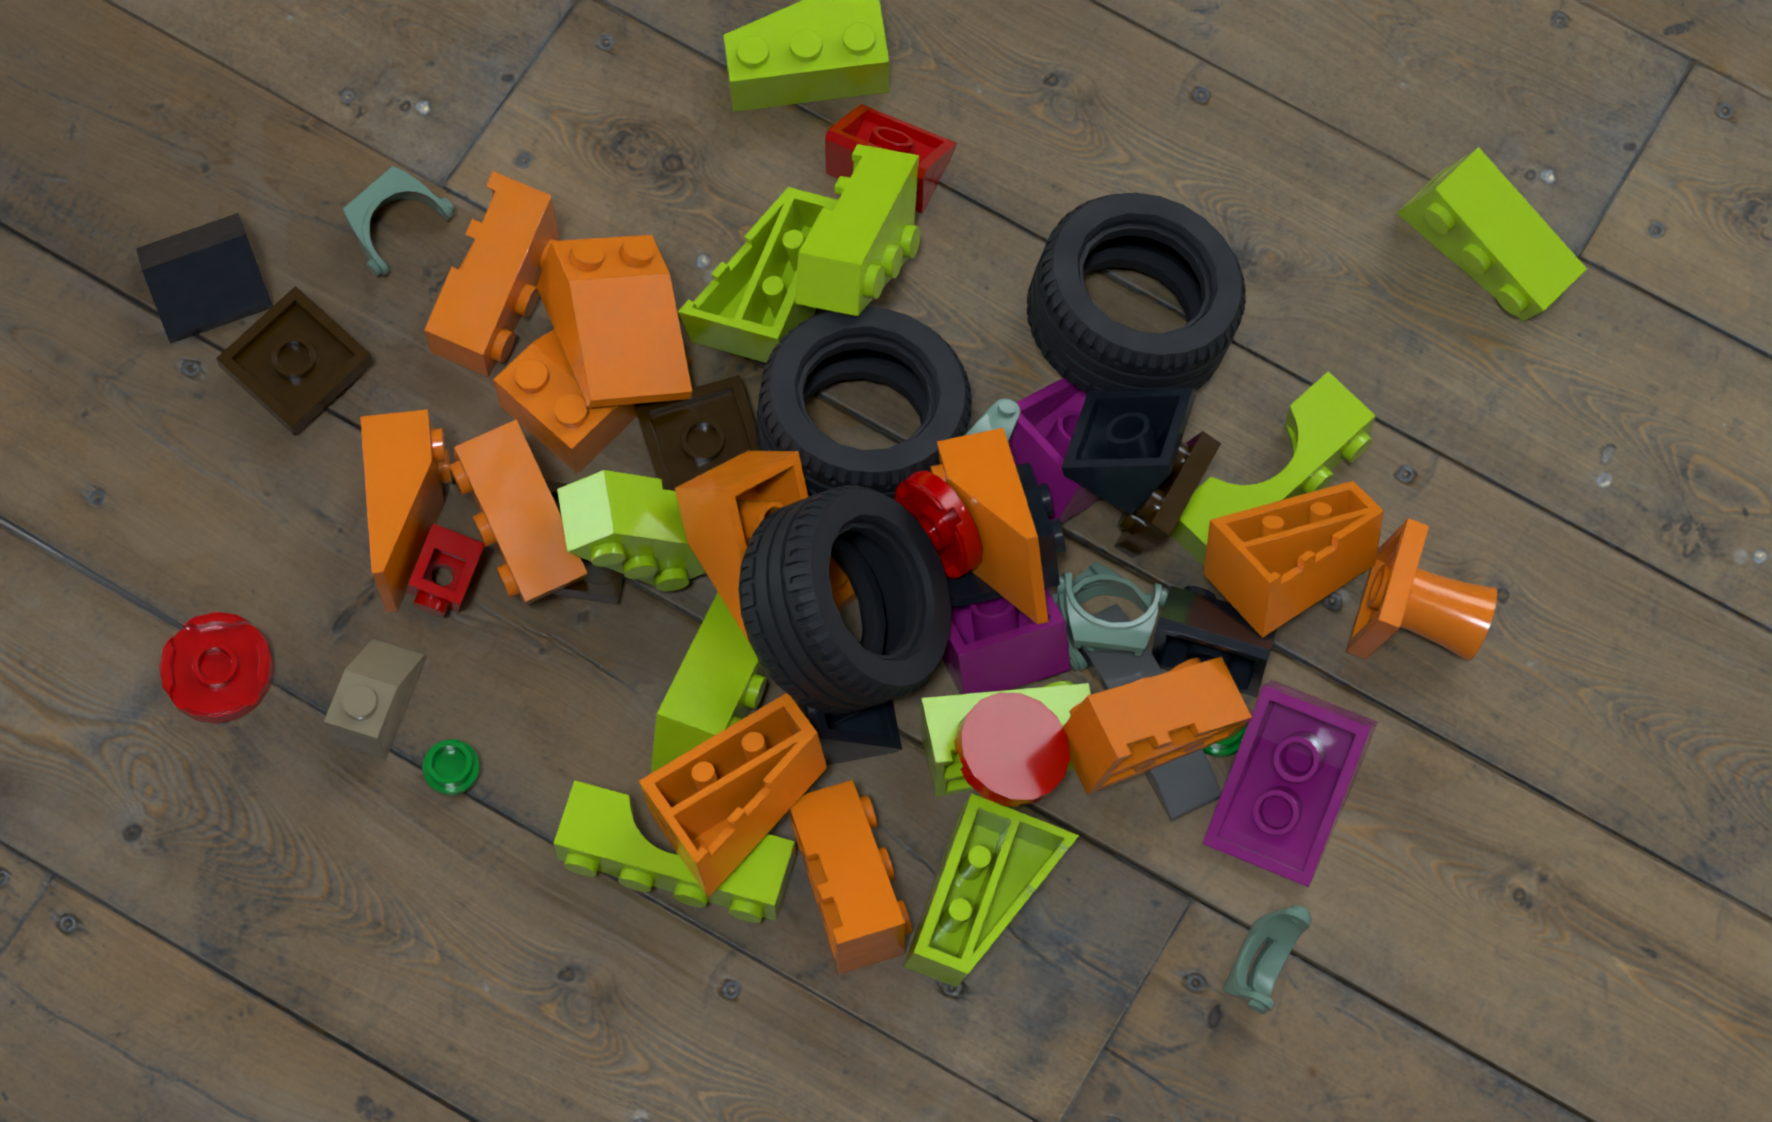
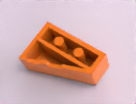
M1354 481L1211 519L1203 574L1263 638L1375 565L1384 510Z
M785 693L639 780V784L651 816L709 898L827 769L817 731L792 697Z
M853 779L803 794L788 810V817L838 973H846L904 955L905 935L913 933L912 926L903 900H896L890 881L895 880V875L888 852L885 847L878 849L871 829L877 828L878 825L868 794L859 797Z

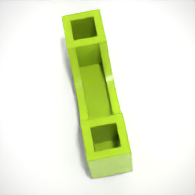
M1328 371L1289 406L1284 426L1292 447L1293 457L1289 464L1273 478L1251 485L1227 483L1211 476L1194 491L1170 535L1204 567L1211 519L1326 488L1334 477V474L1331 472L1344 459L1349 463H1353L1369 448L1373 441L1370 433L1376 415Z
M574 780L553 843L558 860L563 861L564 868L573 873L587 877H595L597 871L619 877L618 882L621 885L640 892H650L652 887L674 892V899L693 907L704 908L707 902L729 908L728 913L733 917L751 923H761L762 918L777 921L796 860L795 841L767 834L708 898L679 855L657 848L640 833L634 822L629 795Z

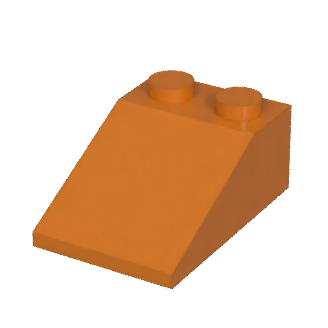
M637 235L551 241L536 287L588 408L690 399L692 387L671 276L653 236Z
M555 329L532 342L493 379L500 407L515 420L517 419L518 423L576 474L587 466L637 417L635 404L588 408ZM686 356L687 366L689 367L691 359Z
M428 409L360 417L371 571L386 613L398 612L432 523L436 524L444 506L443 483L453 482V476L449 468L451 457L449 450H446L443 428L433 429Z
M1004 428L937 441L940 464L930 466L931 473L944 480L968 508L977 526L982 543V561L972 572L1036 624L1049 622L1038 535Z
M746 451L675 488L687 542L747 640L748 637L741 616L738 590L741 563L750 538L762 520L779 508L809 497L798 451Z

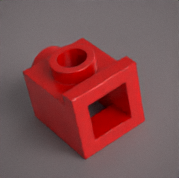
M432 523L406 589V593L416 596L413 605L420 610L440 617H444L447 609L458 613L485 544ZM438 568L447 569L452 575V582L446 586L435 584L431 577L432 572Z

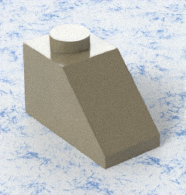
M372 638L344 670L324 719V724L333 743L386 760L424 666L425 655Z

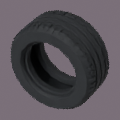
M1136 192L1110 194L1080 204L1075 210L1068 212L1052 230L1028 289L1027 320L1031 327L1032 337L1035 339V343L1041 350L1044 358L1067 382L1086 394L1088 391L1194 388V391H1196L1197 388H1201L1205 385L1206 381L1210 380L1213 373L1219 367L1241 323L1246 303L1245 279L1241 272L1240 264L1236 259L1237 257L1227 241L1201 215L1183 204L1161 196ZM1107 267L1135 269L1156 278L1177 296L1186 312L1187 324L1182 328L1165 333L1140 332L1113 321L1093 303L1084 286V277L1092 271Z
M867 306L859 316L829 310L824 311L821 314L809 317V319L799 323L797 327L789 330L788 334L782 337L780 343L774 347L772 354L769 355L763 370L757 409L756 438L759 451H798L809 497L835 487L858 485L874 489L895 500V492L899 483L906 480L908 476L916 471L927 470L931 472L930 466L940 464L937 441L967 434L972 401L967 372L964 370L962 362L957 359L956 352L950 348V345L945 340L941 339V336L936 331H933L929 326L909 315L887 308ZM867 379L886 384L906 397L919 415L921 426L909 439L890 448L860 450L838 444L819 431L807 414L805 404L819 389L839 380Z
M858 485L835 487L777 509L762 520L752 534L740 567L738 590L741 616L748 640L760 664L775 684L793 699L818 712L839 715L866 709L911 694L927 683L944 655L950 636L952 610L949 585L942 561L930 537L918 520L899 502L868 487ZM830 557L845 572L857 597L863 629L861 644L845 626L833 599L829 574Z

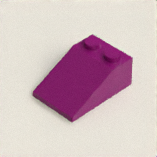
M1064 378L1016 402L1020 408V415L1008 441L1015 465L1030 462L1037 484L1047 483L1053 506V515L1048 516L1049 520L1058 518L1060 523L1088 509L1101 498L1065 477L1061 469L1087 396L1085 392L1070 384Z
M1047 588L1044 589L1049 622L1036 624L1004 597L960 607L951 606L950 636L942 658L960 694L1010 690L1071 670L1066 622Z
M1275 680L1264 684L1202 844L1309 887L1358 775L1378 722Z

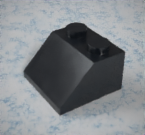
M1171 586L1156 626L1152 655L1160 668L1167 671L1193 658H1199L1201 662L1222 657L1239 692L1257 697L1277 629L1262 638L1229 602L1216 599V596L1209 590L1197 586H1186L1184 589Z

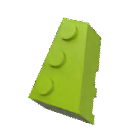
M802 0L723 35L733 112L890 92L889 56L880 0Z
M857 144L852 153V161H854L852 176L850 178L840 176L834 186L835 193L841 194L833 210L822 208L798 252L795 304L859 316L873 299H878L884 286L892 278L898 276L901 267L909 258L916 256L921 237L920 227L914 226L919 155Z
M1479 147L1440 171L1397 212L1401 218L1495 297L1507 312L1517 316L1521 321H1525L1545 311L1587 270L1583 263Z
M788 187L744 236L746 243L727 264L721 262L711 273L713 280L693 302L688 299L679 309L678 314L690 341L767 363L769 355L772 354L774 347L780 343L782 337L788 334L789 330L797 327L799 323L814 315L816 308L795 304L798 252L822 208L833 210L838 200Z
M602 470L557 489L568 553L589 560L595 566L607 567L620 572L626 578L638 579L656 586V589L660 591L682 589L689 584V579L706 573L687 542L676 492L663 489L661 479Z
M718 592L656 714L651 773L747 717L751 708L756 709L763 696L767 677H765L766 671Z
M1058 681L1037 688L921 698V738L934 796L940 797L975 790L967 783L960 770L963 765L959 759V752L957 754L955 752L954 740L961 720L981 699L999 692L1022 693L1041 701L1058 717L1063 727L1071 717L1069 711L1074 706L1083 702L1088 695H1091L1089 684H1073L1071 681ZM1070 760L1067 767V771L1074 770V767Z
M971 793L959 810L903 967L957 988L1079 835Z

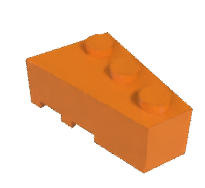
M492 171L486 185L487 188L492 190L493 198L482 223L472 219L465 234L475 240L459 269L451 266L424 329L431 353L487 377L490 376L497 361L503 363L508 358L515 341V333L513 331L521 316L527 318L534 310L539 297L536 286L551 241H560L552 195Z
M517 419L455 446V462L449 465L450 471L462 496L470 493L479 513L472 516L483 543L486 547L495 544L504 564L496 567V570L509 598L519 594L524 606L585 579L588 573L581 558L567 552L561 514Z
M1222 657L1201 662L1199 658H1193L1177 665L1167 673L1153 677H1144L1126 685L1088 695L1083 702L1074 706L1069 711L1071 717L1063 728L1068 736L1070 761L1086 794L1089 795L1236 736L1252 716Z

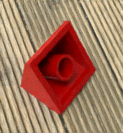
M860 104L827 130L825 137L826 174L837 179L840 176L850 178L854 167L852 153L857 144L919 155L915 211L923 214L955 151L957 143Z

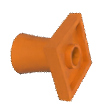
M1408 518L1378 548L1376 563L1369 570L1346 652L1367 659L1401 627L1443 646L1466 661H1470L1477 654L1489 630L1497 603V589L1495 587L1459 581L1417 568L1429 525Z

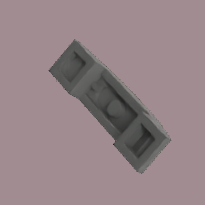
M1118 604L1092 615L1095 618L1111 623L1130 622ZM1147 645L1141 656H1134L1131 651L1106 653L1084 651L1083 648L1078 649L1087 662V669L1092 678L1097 676L1104 690L1126 685L1144 677L1163 674ZM1203 749L1145 772L1150 785L1171 822L1220 799V788Z

